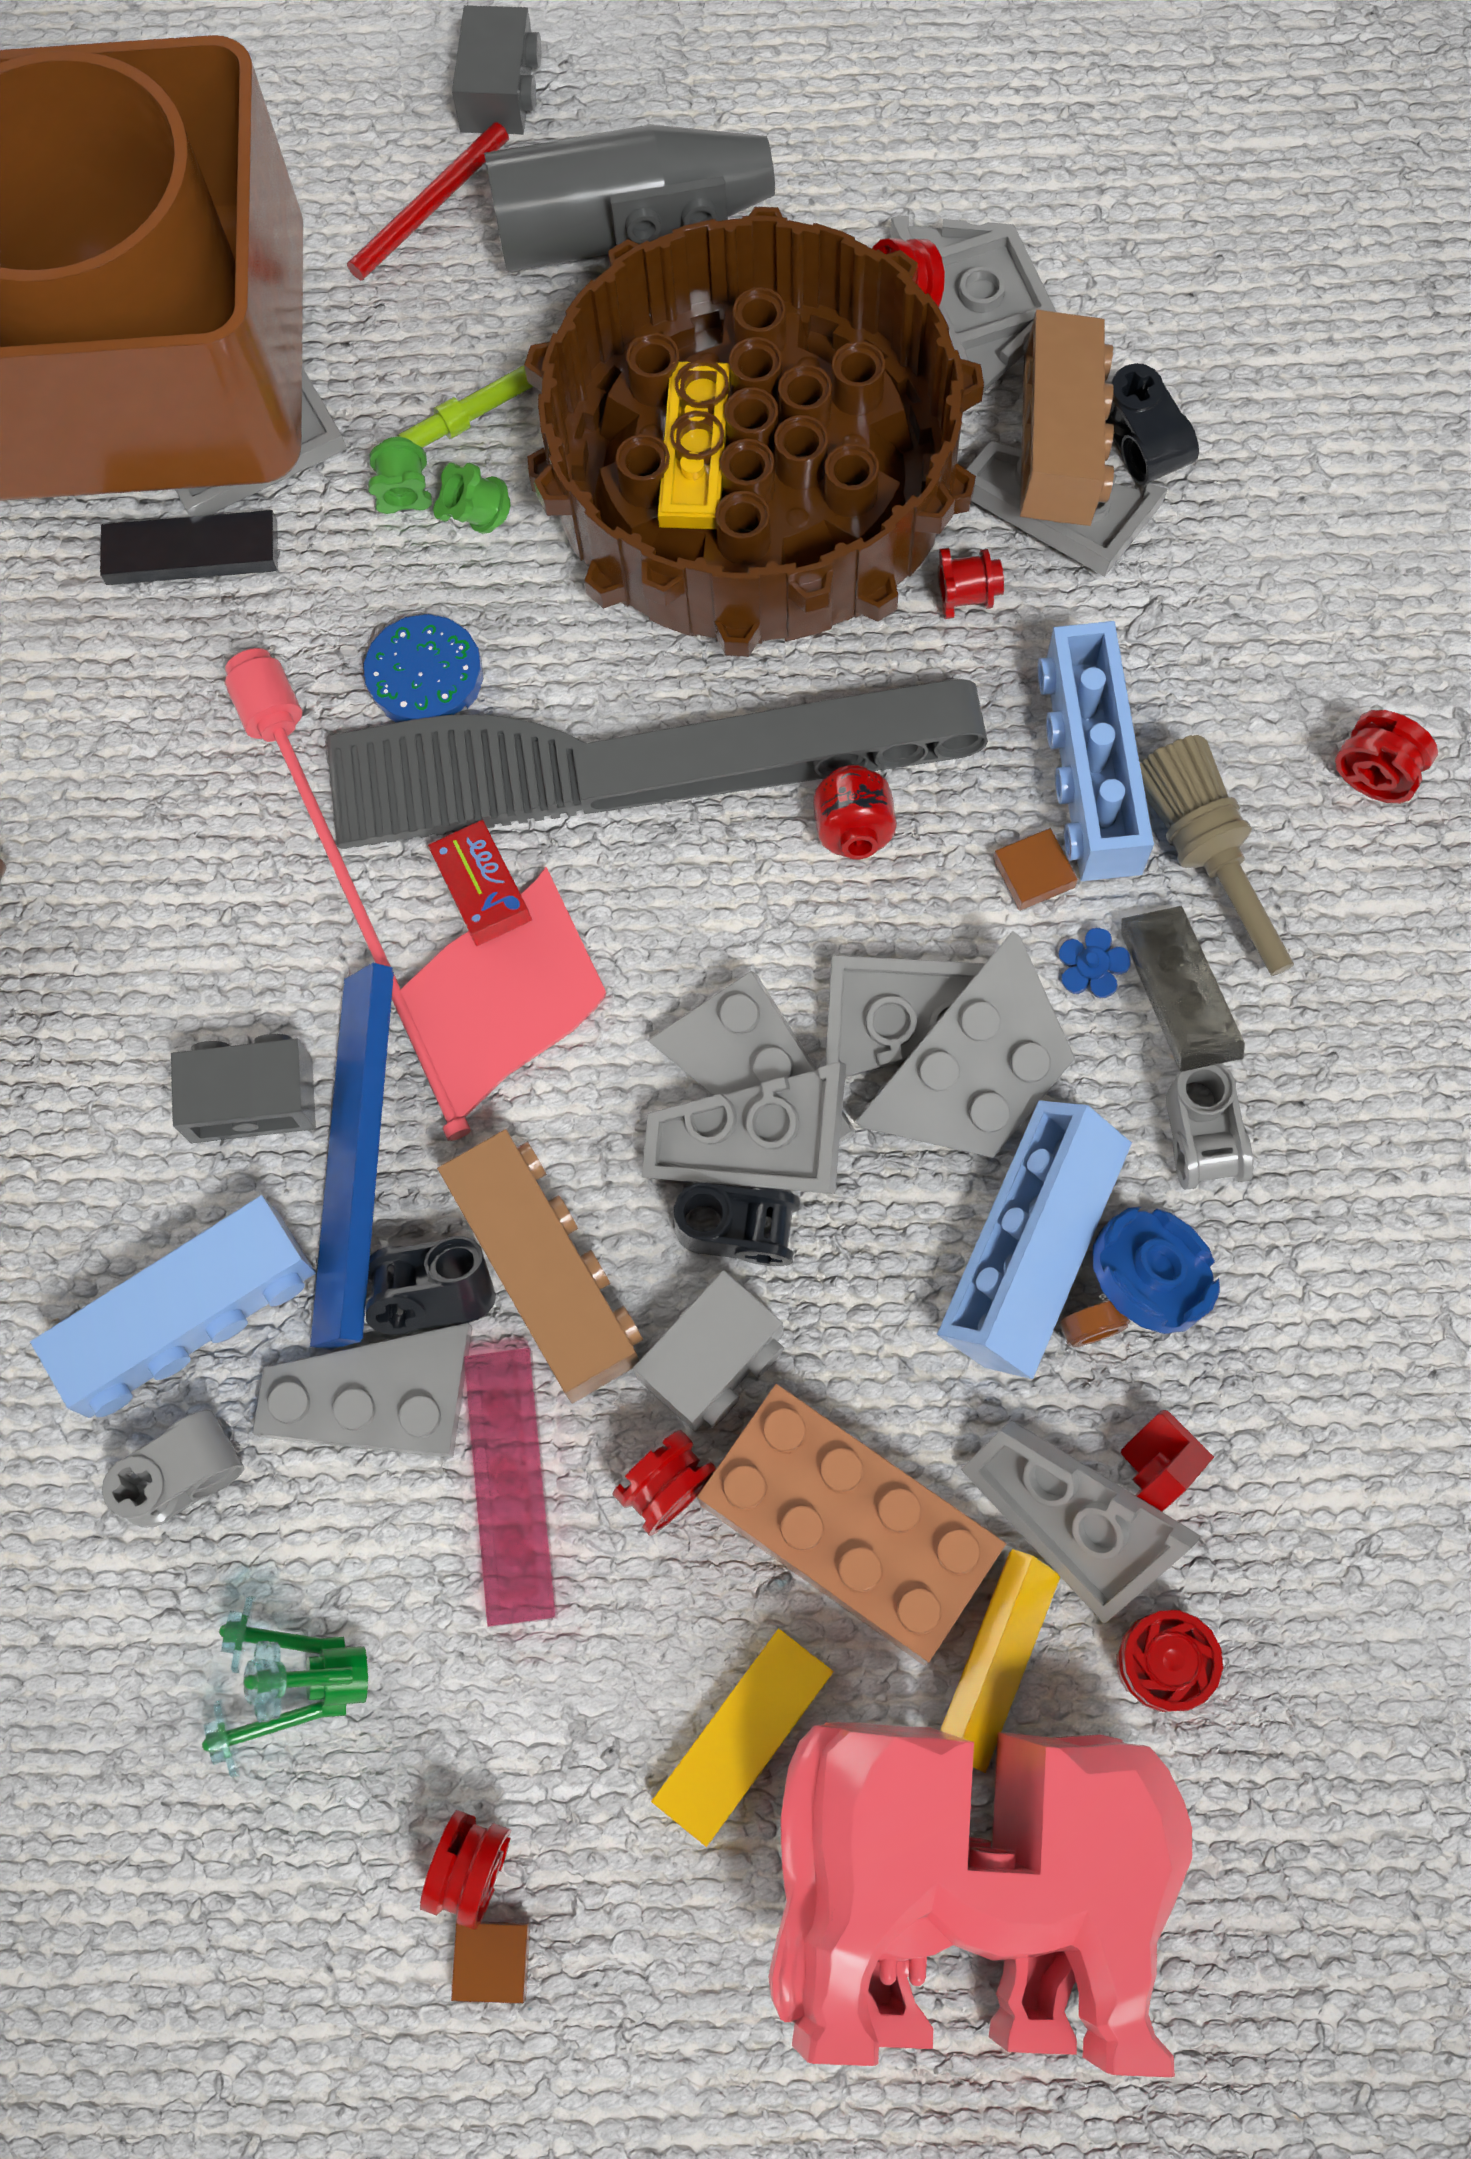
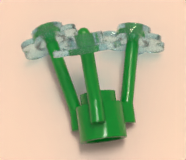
M247 1596L243 1612L230 1610L227 1623L220 1627L219 1634L223 1637L221 1652L233 1654L232 1673L239 1674L247 1643L256 1644L254 1660L248 1661L245 1667L243 1686L247 1702L250 1705H254L257 1721L230 1730L222 1699L215 1701L213 1706L216 1720L204 1724L206 1739L202 1742V1748L210 1753L213 1765L226 1762L230 1777L240 1776L234 1745L319 1718L346 1716L347 1704L365 1703L368 1692V1664L365 1647H345L344 1637L316 1638L250 1627L256 1597ZM280 1648L319 1654V1656L307 1657L306 1670L286 1671L283 1662H280ZM306 1687L308 1700L320 1699V1702L281 1714V1698L284 1696L286 1688Z

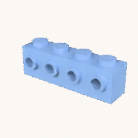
M1115 621L1053 627L1047 657L1039 658L1038 683L1042 695L1050 694L1053 712L1047 713L1046 729L1050 749L1059 748L1062 767H1057L1055 772L1057 799L1059 804H1068L1071 823H1066L1064 828L1067 858L1069 861L1077 860L1081 881L1142 875L1154 842Z
M1038 1101L938 1330L937 1335L984 1368L1029 1379L1034 1378L1132 1142L1090 1106Z
M261 1195L34 1338L30 1343L68 1409L88 1418L94 1415L96 1417H105L127 1405L133 1398L131 1392L150 1379L162 1380L182 1370L191 1360L189 1354L210 1341L220 1343L238 1334L248 1324L246 1318L267 1304L272 1307L281 1305L297 1296L305 1286L303 1281L316 1274L279 1212Z

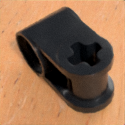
M1138 363L1125 365L1119 369L1112 379L1113 399L1110 413L1105 423L1113 424L1114 426L1113 441L1123 456L1125 465L1132 478L1138 484L1145 485L1195 463L1199 456V444L1191 422L1179 410L1159 373L1146 364Z
M708 1182L695 1183L686 1187L676 1199L674 1205L675 1234L682 1246L688 1251L697 1254L736 1258L745 1262L766 1266L791 1265L794 1253L788 1248L792 1213L800 1209L801 1200L793 1193L777 1189H747ZM698 1206H707L713 1208L719 1214L721 1222L710 1231L700 1232L692 1229L687 1224L685 1217L692 1209ZM766 1217H770L772 1220L769 1238H765L763 1235Z
M452 1236L441 1241L404 1247L389 1246L379 1249L370 1255L368 1280L373 1284L372 1297L366 1304L365 1314L366 1322L378 1332L390 1335L404 1334L415 1329L452 1323H469L485 1316L495 1304L496 1293L481 1246L474 1239L465 1236ZM391 1265L394 1266V1277L388 1271V1267ZM398 1306L403 1310L401 1315H398Z

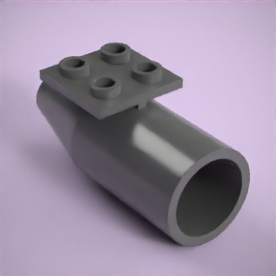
M649 124L484 153L507 272L609 255L608 251L627 239L641 244L647 240L651 242L661 236L670 234L672 230L685 225L710 219H716V221L728 220V217L775 195V176L771 149L767 136Z

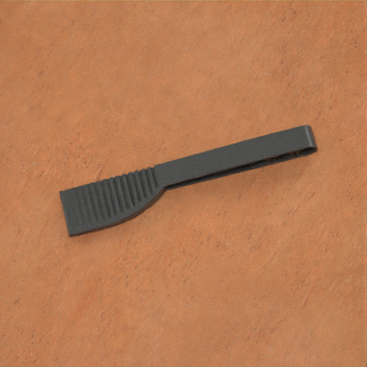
M952 679L828 699L590 743L583 742L565 732L538 723L510 717L479 714L421 718L337 733L326 737L337 847L340 849L370 844L375 845L382 842H396V840L401 839L410 840L413 837L424 838L432 834L437 836L445 835L446 832L452 831L454 833L480 820L484 821L487 828H494L495 824L501 823L502 826L511 825L513 821H518L519 824L528 823V819L534 818L535 821H542L544 816L550 815L552 819L561 818L560 814L567 813L568 817L577 816V811L581 810L584 811V814L819 780L825 779L838 768L848 765H858L871 771H879L953 760L978 753L988 743L976 684L965 679Z

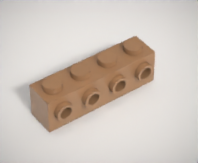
M1036 309L1024 354L1020 517L1091 526L1098 502L1107 503L1109 500L1114 479V466L1105 465V461L1108 460L1110 455L1114 426L1113 424L1105 423V420L1108 419L1112 405L1113 384L1105 383V381L1108 379L1111 369L1113 345L1105 344V319Z
M505 1129L437 1168L565 1395L572 1404L631 1370L640 1361L633 1348L634 1345L643 1341L639 1330L624 1305L613 1312L600 1290L611 1283L592 1250L581 1256L577 1252L568 1235L576 1231L578 1227L559 1195L548 1201L542 1192L537 1180L547 1174L528 1141L516 1147L508 1131Z

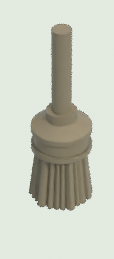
M1189 735L1184 739H1178L1165 747L1156 749L1153 754L1148 755L1140 763L1145 796L1167 827L1168 831L1165 837L1168 843L1175 847L1178 853L1177 859L1181 867H1204L1210 878H1219L1270 975L1276 976L1285 972L1294 963L1240 865L1245 860L1240 847L1251 834L1252 828L1249 822L1243 820L1239 813L1240 806L1237 800L1233 797H1228L1207 739L1199 735Z

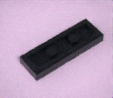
M273 510L101 524L100 576L106 585L278 571L277 519Z

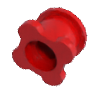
M949 548L939 549L938 582L944 618H954V607L984 603L986 609L993 608L994 596L1004 594V575L1001 560H991L989 551L986 548L980 549L978 556L951 559Z

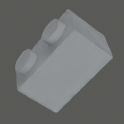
M723 1270L632 1369L637 1380L694 1432L705 1421L712 1427H715L732 1410L740 1398L733 1390L750 1372L757 1377L763 1375L783 1352L784 1347L778 1342L784 1335L783 1322Z

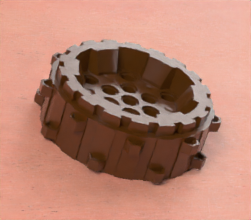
M754 207L749 216L722 221L710 219L674 229L672 233L661 236L651 242L647 240L638 244L627 239L608 251L610 267L594 281L591 280L578 293L565 311L566 316L557 333H553L549 342L530 345L524 364L527 382L542 392V394L538 395V410L544 447L527 456L531 488L533 492H536L537 498L547 516L560 515L562 527L571 547L580 561L584 560L585 564L589 567L584 579L586 594L603 609L619 603L627 607L630 605L639 612L649 616V620L660 626L689 636L697 637V635L716 638L725 656L749 657L756 645L762 644V641L784 638L785 641H791L819 634L832 629L833 625L861 615L879 622L896 611L898 607L897 586L907 576L911 577L923 563L935 544L936 534L942 532L953 515L969 512L976 476L957 464L963 412L982 402L984 390L981 364L960 358L958 350L954 349L949 335V326L941 310L928 293L925 294L916 284L918 263L901 250L885 254L878 249L875 251L867 245L856 241L854 236L818 223L811 225L788 220V218L782 216L778 207ZM679 362H690L679 370L675 378V389L679 397L680 407L685 409L686 405L694 408H708V412L695 410L684 413L672 425L670 439L675 449L676 458L679 461L682 457L692 460L704 459V466L710 465L711 456L717 453L719 449L721 450L725 439L722 423L712 414L714 413V406L723 399L725 400L728 394V400L725 404L726 445L720 458L722 499L715 512L716 530L659 527L661 479L669 468L670 454L664 443L669 378L676 370ZM717 363H729L730 390L728 385V376L725 370ZM697 366H708L716 369L725 380V387L722 393L716 399L714 396L707 401L694 402L697 400L691 399L686 394L687 386L697 379H709L716 383L717 371L689 369ZM692 417H705L701 421H691L688 419ZM714 421L720 429L721 436L713 449L710 447L706 451L692 454L689 453L691 451L681 445L682 437L690 430L703 429L712 434ZM676 428H677L676 443H675V440H674V432H675V430H676ZM797 455H806V457H796V456H797ZM645 473L651 474L647 476H638ZM744 478H753L754 480L744 481V480H741V479H744ZM845 483H856L858 485H846ZM742 529L752 530L749 533H736V531Z

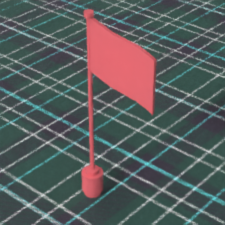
M253 648L242 651L233 656L225 666L227 674L225 686L247 735L252 738L263 739L267 742H277L375 963L391 967L287 737L295 730L296 724L300 721L303 712L280 661L272 658L265 649ZM547 867L521 893L532 921L479 946L475 945L468 931L449 943L402 988H400L395 975L393 977L392 1001L447 1124L443 1127V1131L448 1141L458 1140L468 1135L471 1129L465 1117L508 1075L572 1033L596 1010L606 996V990Z

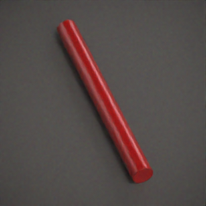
M494 122L347 262L350 272L358 280L363 281L486 163L484 153L498 151L509 140L506 129L498 122Z

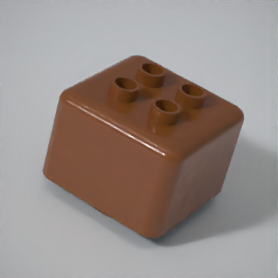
M218 35L0 50V501L263 484L281 479L296 465L300 457L302 443L303 217L248 51L236 40Z

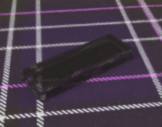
M1177 906L1122 918L1121 935L1179 1071L1183 1072L1243 1059L1245 1042L1183 907Z

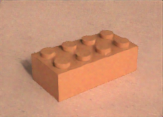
M775 1384L697 1496L701 1507L922 1665L930 1662L1007 1544L778 1384Z

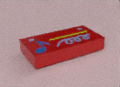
M483 820L428 844L476 946L532 921L529 910Z

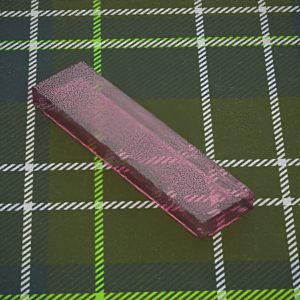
M530 1348L464 1356L487 1627L493 1628L558 1619L532 1351Z

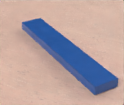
M374 962L345 978L343 986L310 1347L328 1350L358 1343L363 1339L394 977L392 967Z

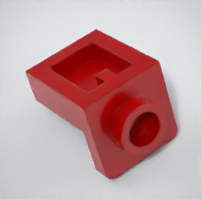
M1161 1410L1121 1449V1455L1138 1472L1132 1479L1140 1488L1135 1496L1161 1512L1189 1488L1214 1458L1168 1410Z

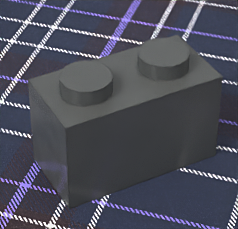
M464 5L452 87L460 132L483 133L494 122H498L506 129L508 134L524 135L527 111H535L536 81L535 76L531 75L532 68H540L542 56L541 36L539 32L531 31L528 7Z
M265 1034L255 1038L252 1044L234 1046L221 1041H203L192 1045L190 1051L171 1053L173 1127L191 1144L316 1129L313 1061L298 1038L292 1039V1037L285 1034Z

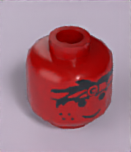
M848 765L833 771L815 789L813 807L817 834L823 847L833 854L856 860L865 859L884 848L894 837L897 821L892 792L887 780L877 772L858 765Z

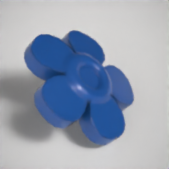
M1092 928L1087 932L1085 936L1086 949L1078 940H1066L1059 949L1060 961L1070 967L1062 974V984L1066 990L1072 994H1080L1087 989L1090 982L1091 991L1095 997L1103 999L1112 996L1118 988L1114 975H1122L1130 969L1131 958L1128 950L1123 947L1110 949L1112 936L1109 931L1102 928Z

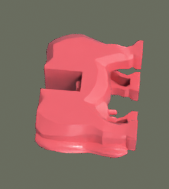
M826 1722L824 1725H814L799 1741L788 1766L781 1812L782 1869L786 1905L777 1934L768 1977L771 1999L780 2020L794 2023L792 2047L808 2063L876 2066L879 2060V2047L933 2049L934 2029L922 2010L915 2003L909 1981L914 1986H921L926 1979L927 1957L954 1945L992 1961L1004 1960L1003 1974L996 1992L1000 2008L990 2021L989 2038L1007 2052L1077 2055V2038L1064 2012L1076 1982L1079 1992V2018L1087 2028L1083 2038L1084 2059L1105 2073L1112 2075L1171 2078L1175 2076L1174 2055L1155 2035L1149 2017V2007L1157 1975V1942L1176 1903L1192 1860V1825L1184 1800L1169 1769L1151 1747L1127 1744L1121 1739L1098 1734L1042 1737L998 1732L993 1839L991 1847L990 1840L969 1837L974 1742L930 1727H906L854 1722Z

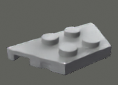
M898 215L892 217L890 228L892 238H899L904 241L909 239H928L939 250L945 270L944 292L939 309L949 326L951 341L954 349L958 350L960 358L981 364L984 393L1025 354L1036 309L1056 312L1014 224L987 222L982 225H973L964 220L943 219L942 228L909 226V216Z
M1012 931L857 1118L856 1124L861 1128L985 1157H995L1036 1107L1038 1101L1046 1095L1075 1059L1025 945L1017 933Z

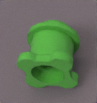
M404 437L385 439L372 449L369 454L370 466L376 472V476L368 481V491L376 496V510L384 514H391L406 509L419 511L428 509L432 505V495L424 490L426 483L422 471L427 465V456L424 449Z
M449 463L444 468L441 474L442 486L439 498L436 500L433 508L436 519L447 522L450 517H453L454 520L459 522L467 521L474 531L481 534L491 533L496 527L504 523L510 511V498L504 480L495 476L486 479L482 478L480 468L472 463H467L464 467H460L455 463Z

